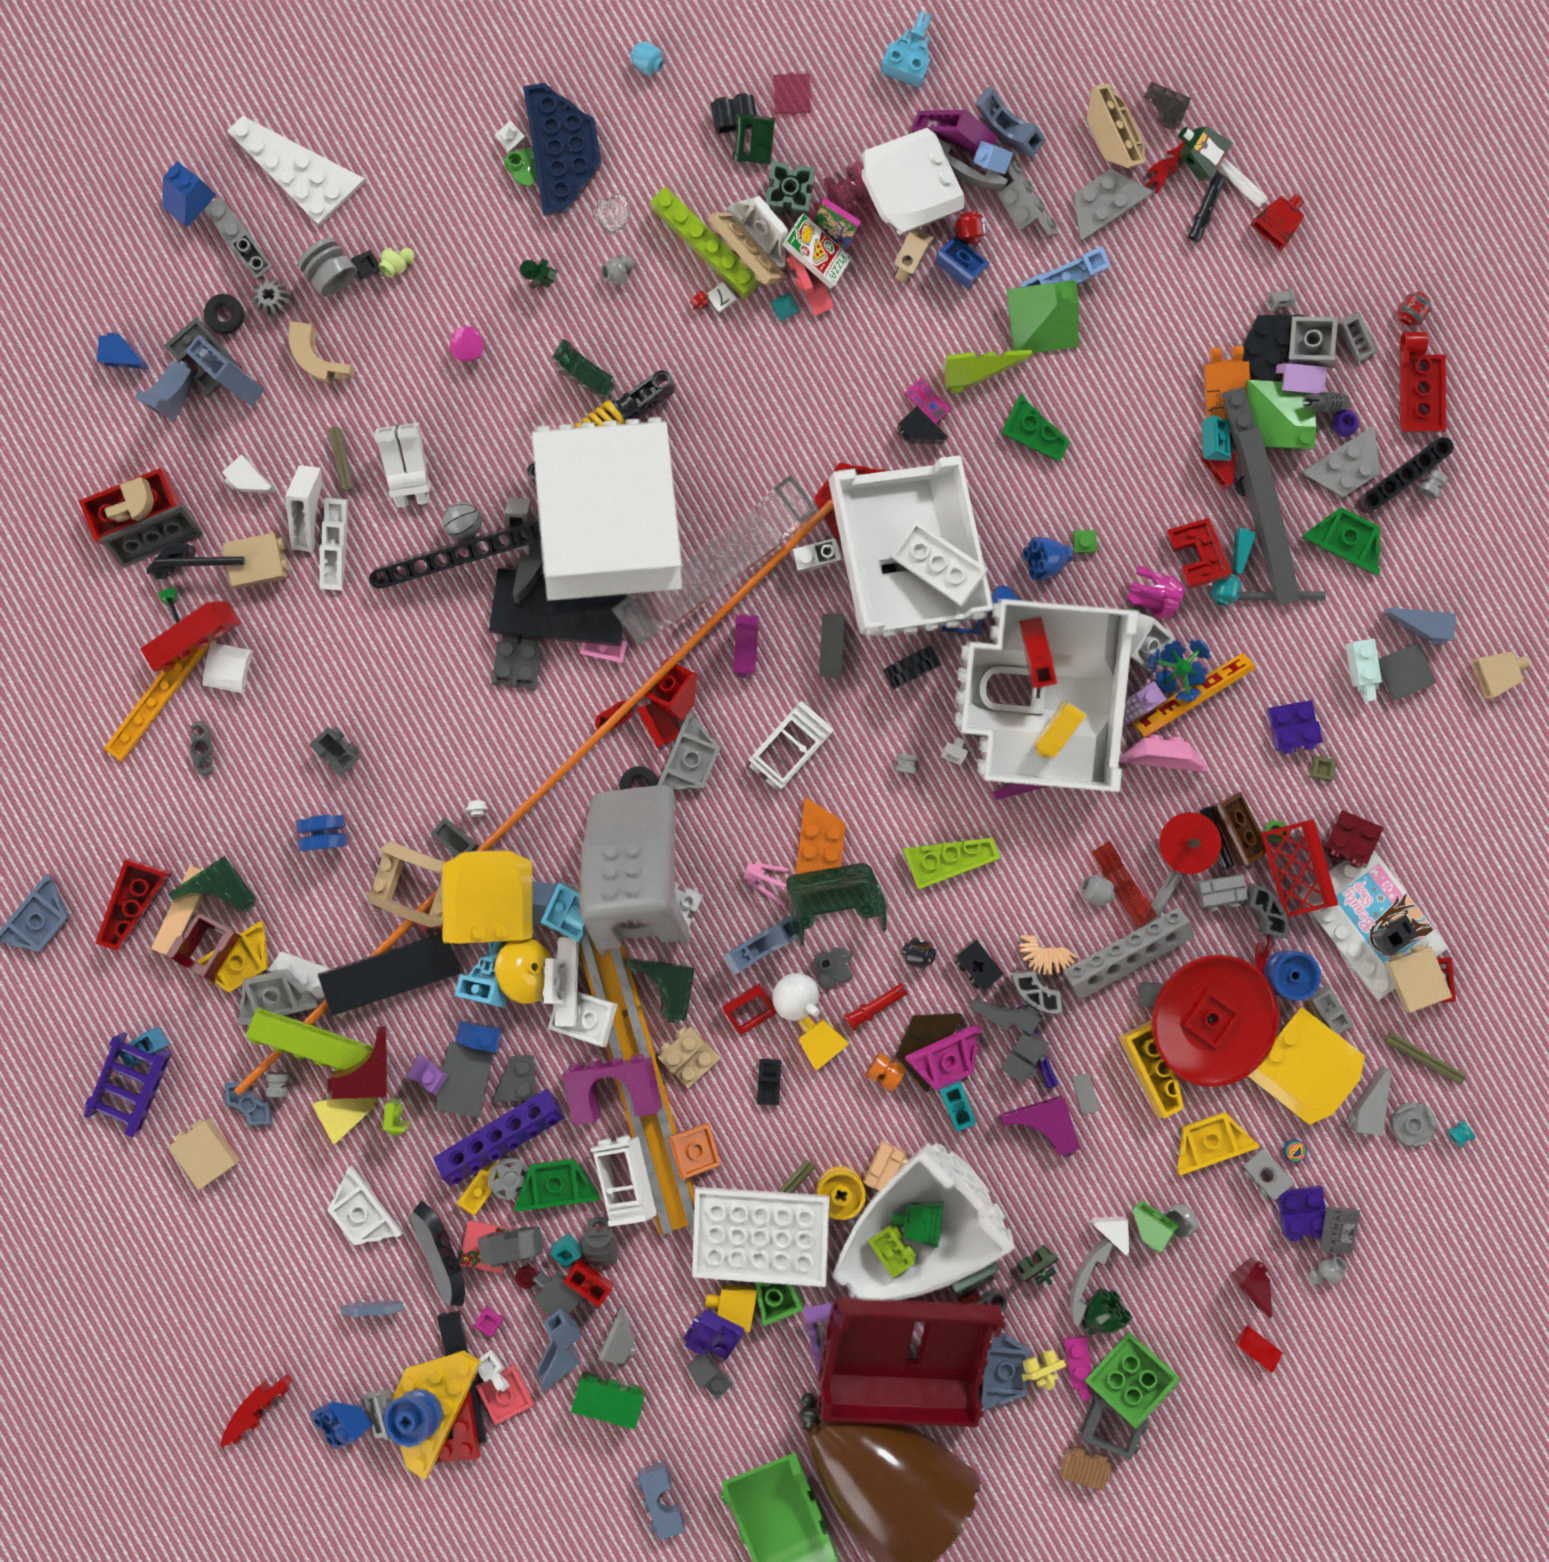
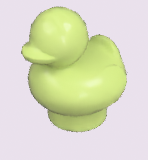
M387 248L381 253V263L378 267L388 277H393L394 274H402L406 270V263L414 264V252L410 248H403L398 255L392 248Z

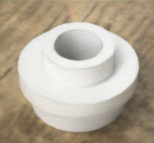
M476 800L468 802L466 813L471 814V817H482L484 813L488 812L485 801Z

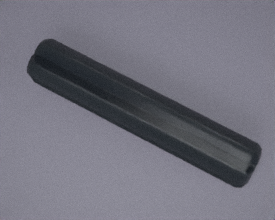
M1211 806L1202 808L1200 814L1208 817L1216 825L1221 836V850L1218 856L1221 868H1231L1234 866L1213 809Z

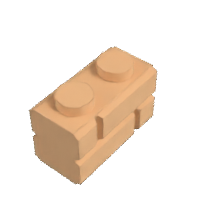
M881 1140L863 1178V1183L880 1190L908 1161V1158L905 1157L906 1152Z

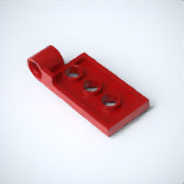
M1402 332L1400 337V432L1446 431V355L1425 354L1428 348L1427 332ZM1419 361L1426 362L1428 366L1426 372L1419 370ZM1419 383H1425L1427 385V393L1423 394L1419 392ZM1419 404H1423L1428 408L1427 415H1421L1418 412Z

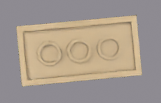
M713 213L707 219L712 224L711 228L718 235H722L726 240L728 248L737 252L741 257L740 261L747 268L752 269L755 273V278L761 284L783 283L788 277L732 213Z

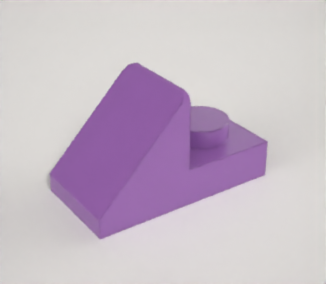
M419 1053L408 1069L406 1077L419 1082L430 1093L437 1094L448 1075L426 1056Z

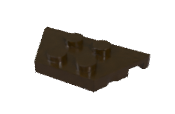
M960 1013L912 1015L895 1056L926 1092H929L931 1086L909 1064L905 1056L953 1035L962 1015Z

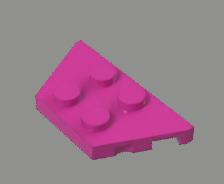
M978 1024L970 1026L905 1056V1059L933 1089L939 1090L973 1074L975 1067L974 1059L978 1051L976 1039L977 1034L981 1033V1026Z

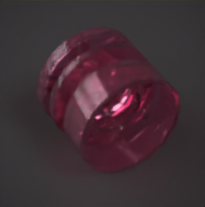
M855 161L844 168L845 179L838 172L833 174V178L828 176L824 179V186L829 201L849 214L851 212L854 216L858 214L857 203L864 210L874 205L862 179L864 167L859 161Z

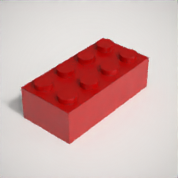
M158 468L131 479L134 480L142 477L147 480L153 494L152 510L143 520L181 505L169 472L164 469ZM120 484L79 500L94 541L102 545L104 544L101 542V537L140 522L132 519L131 515L128 520L117 522L107 517L106 508L125 502Z

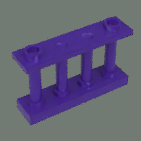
M123 1032L114 1036L109 1043L108 1048L110 1052L94 1092L85 1103L84 1108L86 1112L84 1117L89 1118L98 1111L124 1122L125 1126H127L125 1134L134 1137L141 1132L172 1052L164 1049L154 1055L124 1043L128 1033ZM122 1051L148 1062L149 1066H151L149 1074L144 1075L116 1063L120 1052ZM114 1071L140 1082L141 1086H143L141 1094L136 1095L108 1083L112 1072ZM106 1091L132 1102L133 1106H135L133 1114L128 1115L100 1103L104 1092Z

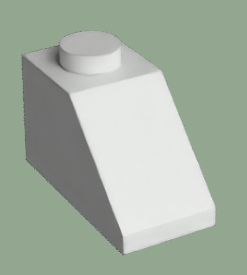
M240 455L222 471L227 477L224 481L233 490L237 488L241 492L271 494L276 491L243 455Z

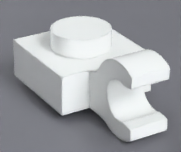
M490 1350L479 1359L482 1363L478 1373L484 1382L488 1383L492 1380L496 1389L503 1392L510 1386L507 1380L500 1374L505 1368L495 1352Z

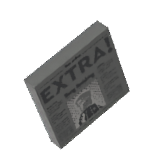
M1327 1207L1319 1251L1324 1253L1352 1254L1360 1210L1355 1208Z

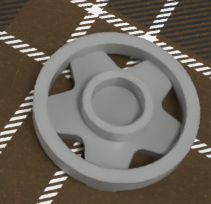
M505 1158L496 1163L491 1169L488 1178L491 1192L504 1200H511L517 1197L528 1171L524 1163L516 1158ZM507 1163H513L510 1167L504 1165ZM497 1172L498 1178L494 1181V1176ZM503 1190L504 1195L499 1194L497 1191Z

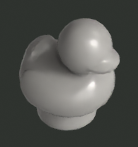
M623 254L620 255V258H610L607 263L601 266L603 280L606 282L611 281L615 285L625 283L629 277L626 271L633 269L634 261L631 257L624 256Z
M1338 1256L1332 1259L1325 1258L1319 1263V1269L1311 1270L1309 1278L1315 1285L1322 1284L1325 1279L1331 1283L1340 1284L1348 1268L1343 1259Z

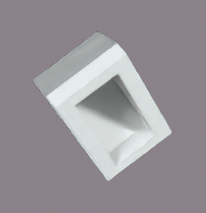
M1124 1216L1093 1217L1090 1220L1125 1255L1129 1253L1128 1220Z

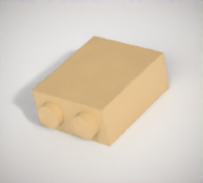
M275 532L222 543L225 557H245V565L227 566L232 587L239 589L288 578L287 572L290 571L288 560L284 559L283 550L286 549L285 542Z
M1423 944L1410 948V953L1403 955L1402 952L1390 955L1391 960L1385 961L1404 1012L1410 1013L1452 997L1433 948L1430 946L1424 947Z
M202 1118L191 1125L192 1130L187 1134L184 1131L172 1138L174 1143L168 1146L198 1190L241 1161L211 1118L205 1121Z

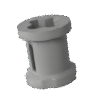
M1288 288L1287 291L1278 293L1269 292L1268 303L1272 312L1277 311L1278 308L1295 307L1296 297L1293 288Z

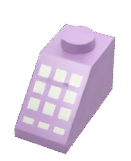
M1155 681L1147 684L1125 699L1123 717L1125 725L1167 700Z

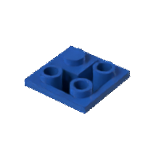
M330 1402L310 1413L314 1424L323 1431L327 1443L334 1447V1449L354 1442L373 1426V1423L361 1406Z

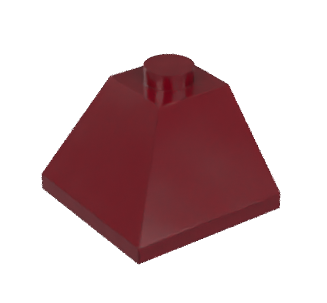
M1249 1258L1233 1271L1231 1275L1257 1308L1270 1319L1272 1317L1270 1279L1265 1274L1268 1270L1260 1260L1256 1263L1252 1258Z

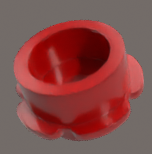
M702 290L698 292L689 302L693 306L692 309L698 308L702 310L709 303L707 299L709 294H705Z

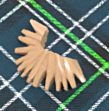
M1020 936V939L1027 942L1019 944V947L1023 948L1020 949V952L1029 954L1023 958V961L1032 960L1028 967L1034 966L1033 971L1038 968V974H1040L1041 968H1043V975H1046V971L1048 975H1052V965L1056 973L1060 974L1059 966L1066 970V967L1069 968L1071 967L1070 964L1073 965L1075 963L1072 958H1078L1077 955L1065 947L1042 949L1038 947L1039 944L1037 943L1036 936Z

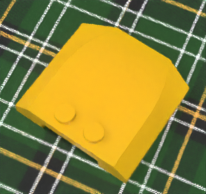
M509 850L465 851L458 854L457 857L442 863L443 942L519 941L532 938L531 860Z
M1300 1007L1276 1037L1266 1059L1248 1077L1310 1125L1333 1115L1361 1079L1365 1055L1303 1007Z

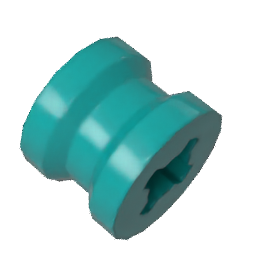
M1462 1120L1457 1123L1455 1128L1447 1130L1451 1140L1460 1149L1465 1146L1467 1141H1473L1476 1138L1470 1127Z

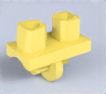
M1053 1349L1040 1353L1044 1364L1042 1366L1039 1365L1037 1357H1031L1023 1361L1026 1372L1021 1375L1023 1381L1040 1378V1380L1036 1381L1038 1387L1043 1386L1048 1391L1055 1387L1054 1381L1058 1379L1056 1373L1052 1375L1051 1373L1065 1367L1066 1364L1064 1360H1058Z

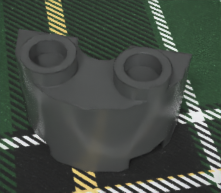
M335 726L333 729L328 727L309 746L340 777L359 760L357 754L360 750L352 742L348 744L343 739L345 735L338 727Z

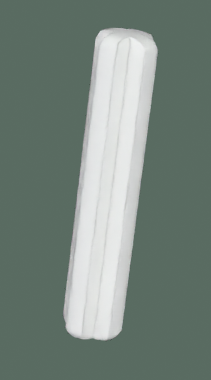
M1224 157L1217 170L1256 206L1261 207L1267 201V196Z

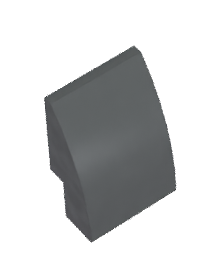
M456 1042L449 1043L443 1072L448 1077L439 1090L435 1111L478 1118L482 1115L493 1052L473 1049Z

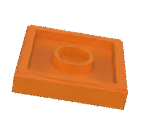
M704 1123L668 1136L680 1180L721 1166L709 1123Z

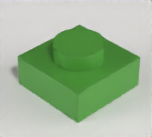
M1096 530L1073 531L1074 553L1097 552Z

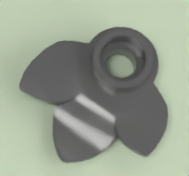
M835 948L829 953L821 952L815 956L813 966L819 972L818 979L823 987L831 990L835 985V981L847 982L853 978L852 970L846 964L852 957V953L849 950ZM824 960L828 961V965L826 967H822V962Z

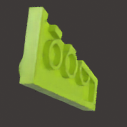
M993 838L902 848L918 890L1000 859Z

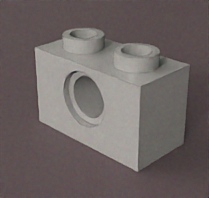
M1264 1148L1260 1149L1242 1165L1245 1169L1243 1174L1250 1182L1254 1180L1260 1186L1258 1191L1265 1199L1271 1198L1275 1201L1294 1184L1292 1179ZM1264 1169H1268L1272 1173V1179L1269 1182H1264L1260 1177Z

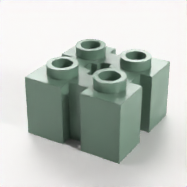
M772 161L766 203L774 214L783 215V210L791 211L792 217L799 218L804 213L809 218L815 167L798 165L797 170H791L788 163ZM788 188H792L793 192H787Z

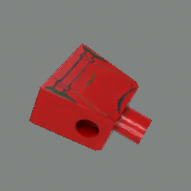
M1294 194L1289 201L1280 196L1259 213L1250 223V226L1278 250L1282 251L1304 218V214L1298 210L1304 204V200L1297 194Z

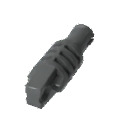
M1321 392L1318 395H1306L1303 398V402H1309V404H1303L1306 409H1317L1319 412H1338L1350 408L1349 395L1338 392Z

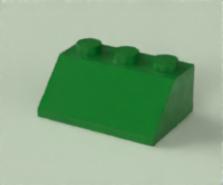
M593 1373L582 1374L570 1413L636 1430L645 1391L641 1390L642 1388L637 1385H622L620 1381L615 1379H599V1376Z

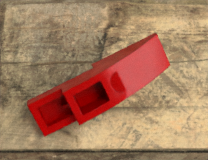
M288 1373L271 1387L264 1380L241 1403L223 1434L220 1444L222 1448H225L228 1444L234 1446L243 1438L241 1436L242 1433L246 1430L250 1433L260 1425L259 1419L264 1415L262 1411L272 1404L271 1399L276 1395L280 1398L290 1390L288 1385L293 1379Z

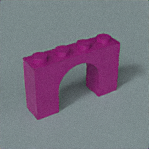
M637 1054L627 1060L617 1057L609 1060L610 1062L602 1063V1060L590 1062L587 1066H582L581 1063L570 1065L569 1069L562 1074L573 1125L594 1123L601 1116L596 1095V1085L599 1078L607 1076L617 1078L626 1085L630 1092L635 1117L656 1114L663 1106L652 1057H644L643 1054Z

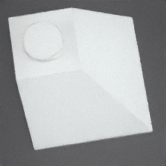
M1138 612L1136 634H1132L1130 657L1151 674L1147 661L1150 654H1154L1156 649H1160L1159 660H1162L1160 654L1165 650V644H1171L1175 637L1156 619Z

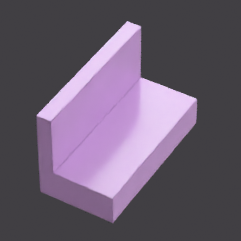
M1288 363L1276 365V373L1284 374L1282 391L1314 394L1324 392L1327 367Z

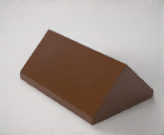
M1238 792L1211 805L1216 820L1238 865H1250L1266 854L1261 831L1242 792Z

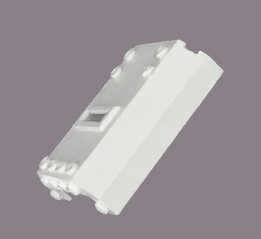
M961 455L939 458L932 466L856 475L855 469L836 471L831 474L828 480L860 634L868 636L883 635V638L896 636V633L899 632L909 635L918 632L917 630L925 629L928 632L939 629V626L954 628L958 627L959 623L987 617V614L993 610L986 575L962 607L909 570L883 574L881 565L897 563L890 558V555L915 520L984 566Z

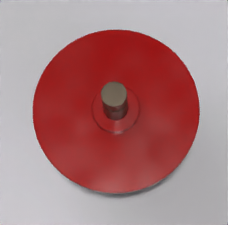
M1185 812L1172 817L1164 825L1159 837V849L1164 861L1172 869L1184 874H1196L1207 870L1217 860L1221 850V836L1216 825L1208 817L1195 812Z

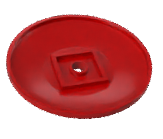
M1223 954L1202 956L1189 961L1177 969L1161 988L1152 1013L1153 1040L1163 1062L1182 1079L1206 1087L1229 1085L1242 1080L1255 1071L1271 1051L1279 1026L1278 1002L1267 978L1249 962ZM1215 1013V1021L1212 1024H1208V1015Z

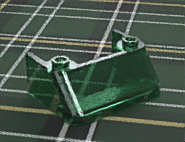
M857 863L794 874L787 878L786 890L791 920L800 946H804V930L811 928L814 924V915L855 908L856 913L862 918L877 917L882 932L887 931V904L870 865Z

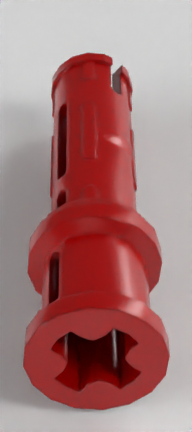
M899 983V985L870 1003H861L858 1009L843 1015L851 1029L855 1031L857 1030L856 1027L867 1020L869 1022L872 1021L873 1015L907 996L908 992L904 989L903 984Z

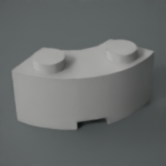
M1035 971L1010 972L1016 991L1026 1002L1044 1012L1063 1013L1060 991L1044 987L1038 981Z

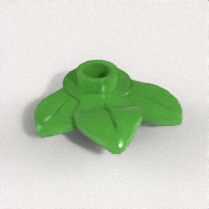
M525 147L519 152H510L505 157L504 166L507 171L513 173L514 180L523 186H532L533 178H537L533 148Z

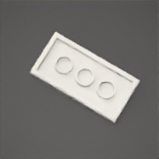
M916 520L890 555L891 559L962 607L988 572L986 567Z

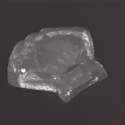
M617 194L606 200L598 198L597 207L592 218L599 220L607 233L614 234L626 226L629 219L630 206L623 194Z

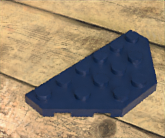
M545 83L523 86L543 215L566 213L602 165L595 119L579 110L575 104L564 96L561 97Z

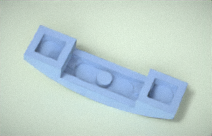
M1103 246L1083 254L1081 258L1044 275L1039 274L1022 282L1021 285L1026 287L1068 280H1076L1078 285L1111 267V264Z

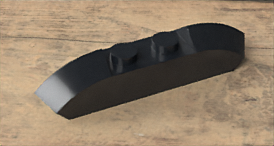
M421 1200L412 1211L410 1219L443 1302L449 1306H463L465 1282L458 1259L455 1256L442 1221L432 1208Z

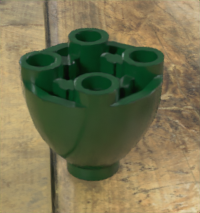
M1100 1288L1092 1295L1088 1302L1082 1325L1091 1335L1096 1333L1109 1334L1129 1325L1132 1315L1120 1303V1296L1116 1291Z

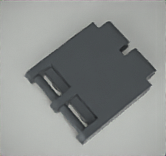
M503 635L502 642H497L492 685H512V688H517V686L528 687L536 691L542 650L541 647H537L538 639L522 637L521 644H518V636ZM498 677L512 679V681L499 680ZM518 680L532 681V684L518 682Z

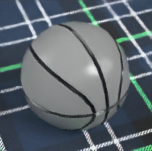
M456 502L445 510L442 523L449 536L456 540H467L473 538L479 532L482 518L478 509L471 503Z

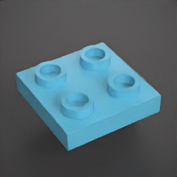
M560 882L554 891L541 923L577 942L582 941L587 930L580 915V891Z

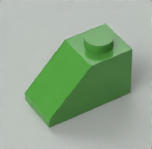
M1141 1200L1134 1207L1133 1213L1142 1241L1147 1243L1148 1247L1152 1250L1162 1253L1169 1245L1179 1224Z

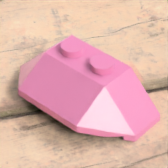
M1149 734L1147 738L1139 739L1119 756V763L1199 772L1208 771V766L1188 742H1182L1180 737H1169V740H1160V735Z

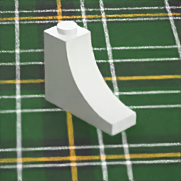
M299 465L285 495L291 550L313 552L315 548V517L322 488L321 468Z

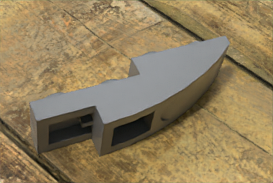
M221 196L204 208V211L255 280L273 268V265Z

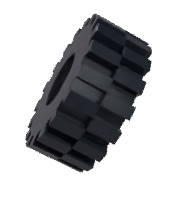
M930 645L883 669V672L892 690L931 672L942 664L933 646Z

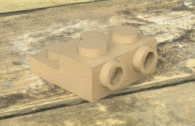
M692 1026L687 1029L682 1027L674 1035L677 1038L671 1044L666 1042L658 1050L661 1053L658 1056L661 1062L687 1088L692 1086L721 1058Z

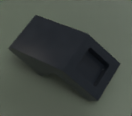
M190 544L166 546L157 558H186L196 556L195 547ZM154 561L146 569L147 574L154 576V579L157 580L168 579V575H175V567H155Z

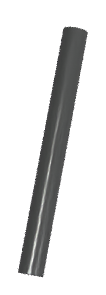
M1298 591L1300 600H1325L1326 597L1325 591ZM1240 592L1237 601L1276 600L1274 592Z

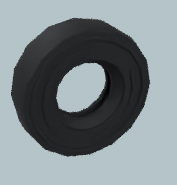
M228 294L213 296L206 303L204 309V317L208 326L222 334H230L237 331L245 318L244 308L240 301ZM222 306H228L232 310V317L227 322L219 321L216 316L217 310Z
M635 766L629 768L622 775L620 790L631 789V782L637 777L644 778L648 786H656L659 781L651 769L644 766Z

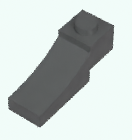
M978 997L973 1000L969 1007L1007 1031L1014 1024L1031 1035L1043 1017L1039 1014L1040 1011L1031 1005H1023L1021 1008H1005L988 1003Z

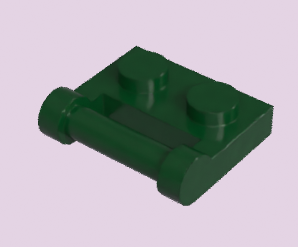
M746 114L735 115L737 129L735 151L732 152V160L736 162L746 161L771 164L775 118ZM746 124L752 125L750 153L743 152Z

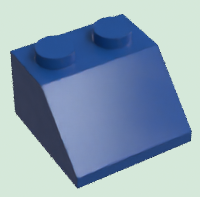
M177 161L163 177L162 207L188 228L216 194L200 178Z

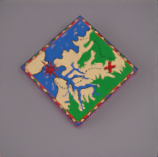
M824 198L819 205L813 223L847 253L851 248L861 221Z

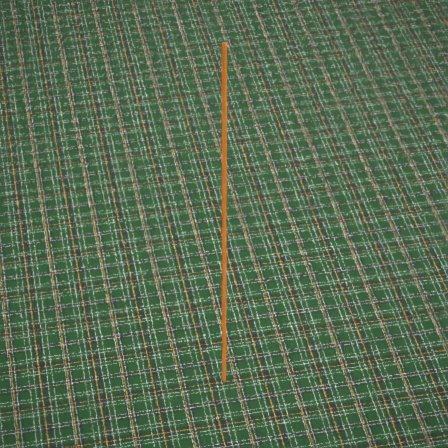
M829 500L476 851H488L834 509L833 501ZM437 889L416 909L417 911L426 913L432 907ZM406 919L370 956L387 951L415 922ZM326 999L303 1023L312 1025L329 1009ZM274 1050L234 1091L241 1096L285 1050L283 1052Z

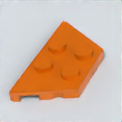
M804 798L795 882H800L839 868L842 861L846 823L808 798Z

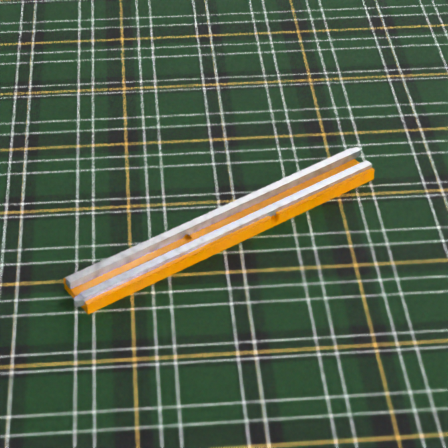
M568 884V886L575 889V887L572 884ZM586 930L582 941L579 942V953L591 995L618 1004L606 1046L610 1060L617 1057L627 1060L633 1055L643 1054L644 1057L651 1056L663 1106L656 1114L635 1117L628 1088L622 1081L617 1078L615 1079L621 1101L625 1107V1115L632 1138L639 1137L657 1215L654 1217L659 1234H668L675 1229L689 1226L694 1234L695 1191L691 1177L680 1180L669 1144L668 1136L678 1132L623 939L622 947L607 949V955H601L588 930Z

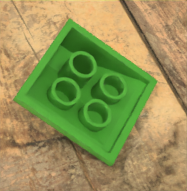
M1076 280L1006 289L1013 351L1032 350V353L1079 347V302Z
M1247 380V400L1255 427L1260 429L1264 447L1304 451L1315 449V409H1306L1303 404H1309V402H1303V398L1306 395H1313V393L1282 391L1283 382Z
M1128 1332L1086 1378L1085 1382L1137 1429L1180 1384V1378Z

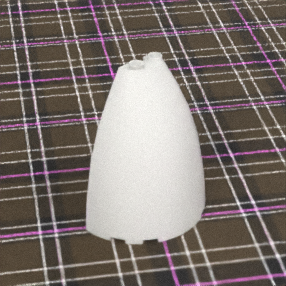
M929 1143L906 1162L872 1198L852 1229L832 1275L837 1284L846 1285L849 1288L848 1294L851 1298L856 1296V1298L902 1300L943 1288L986 1267L1014 1249L1013 1238L1010 1229H1005V1224L1002 1221L1005 1219L1003 1212L997 1203L993 1204L988 1194L990 1191L978 1175L954 1152L948 1154L943 1145L935 1143L931 1146ZM944 1201L939 1247L935 1248L903 1237L907 1245L911 1244L917 1253L915 1256L916 1262L892 1278L869 1244L868 1239L892 1222L893 1211L906 1213V1207L909 1202ZM899 1226L904 1234V1226Z

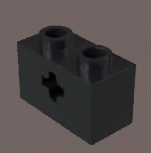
M975 938L954 954L957 958L955 961L956 965L962 972L967 970L971 975L968 980L976 989L980 987L984 991L1004 975ZM974 961H977L979 963L982 961V964L980 965L982 969L980 971H978L977 969L973 970Z

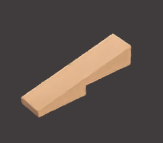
M189 866L151 947L152 950L167 955L175 939L178 936H184L192 916L197 912L212 873Z

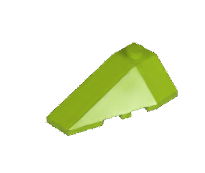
M1032 350L1006 351L1001 353V356H997V353L986 352V354H982L979 357H976L975 352L946 355L943 363L946 391H951L952 394L962 393L965 391L964 389H968L1029 360Z

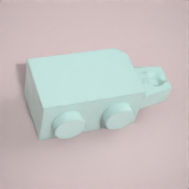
M1375 639L1345 644L1353 687H1357L1358 692L1362 691L1364 702L1377 700L1375 689L1379 688V683L1382 680Z

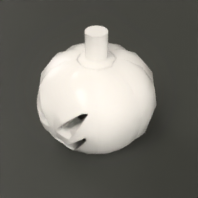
M802 973L788 974L775 986L772 999L774 1008L779 1016L789 1021L805 1019L809 1014L817 1017L820 1013V1010L816 1007L820 996L817 983L811 977Z

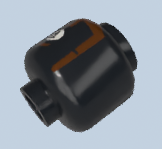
M914 937L909 943L906 942L904 944L902 955L905 956V962L908 965L925 969L928 965L931 966L933 964L936 949L933 948L932 942Z

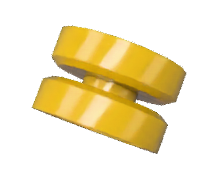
M846 1166L832 1167L827 1169L817 1182L816 1195L830 1196L829 1217L835 1220H846L854 1217L862 1209L865 1202V1188L861 1177L853 1169ZM837 1190L844 1192V1194L838 1195Z

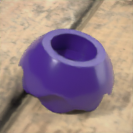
M1344 409L1334 414L1332 421L1333 431L1341 437H1348L1356 433L1359 428V418L1355 412Z

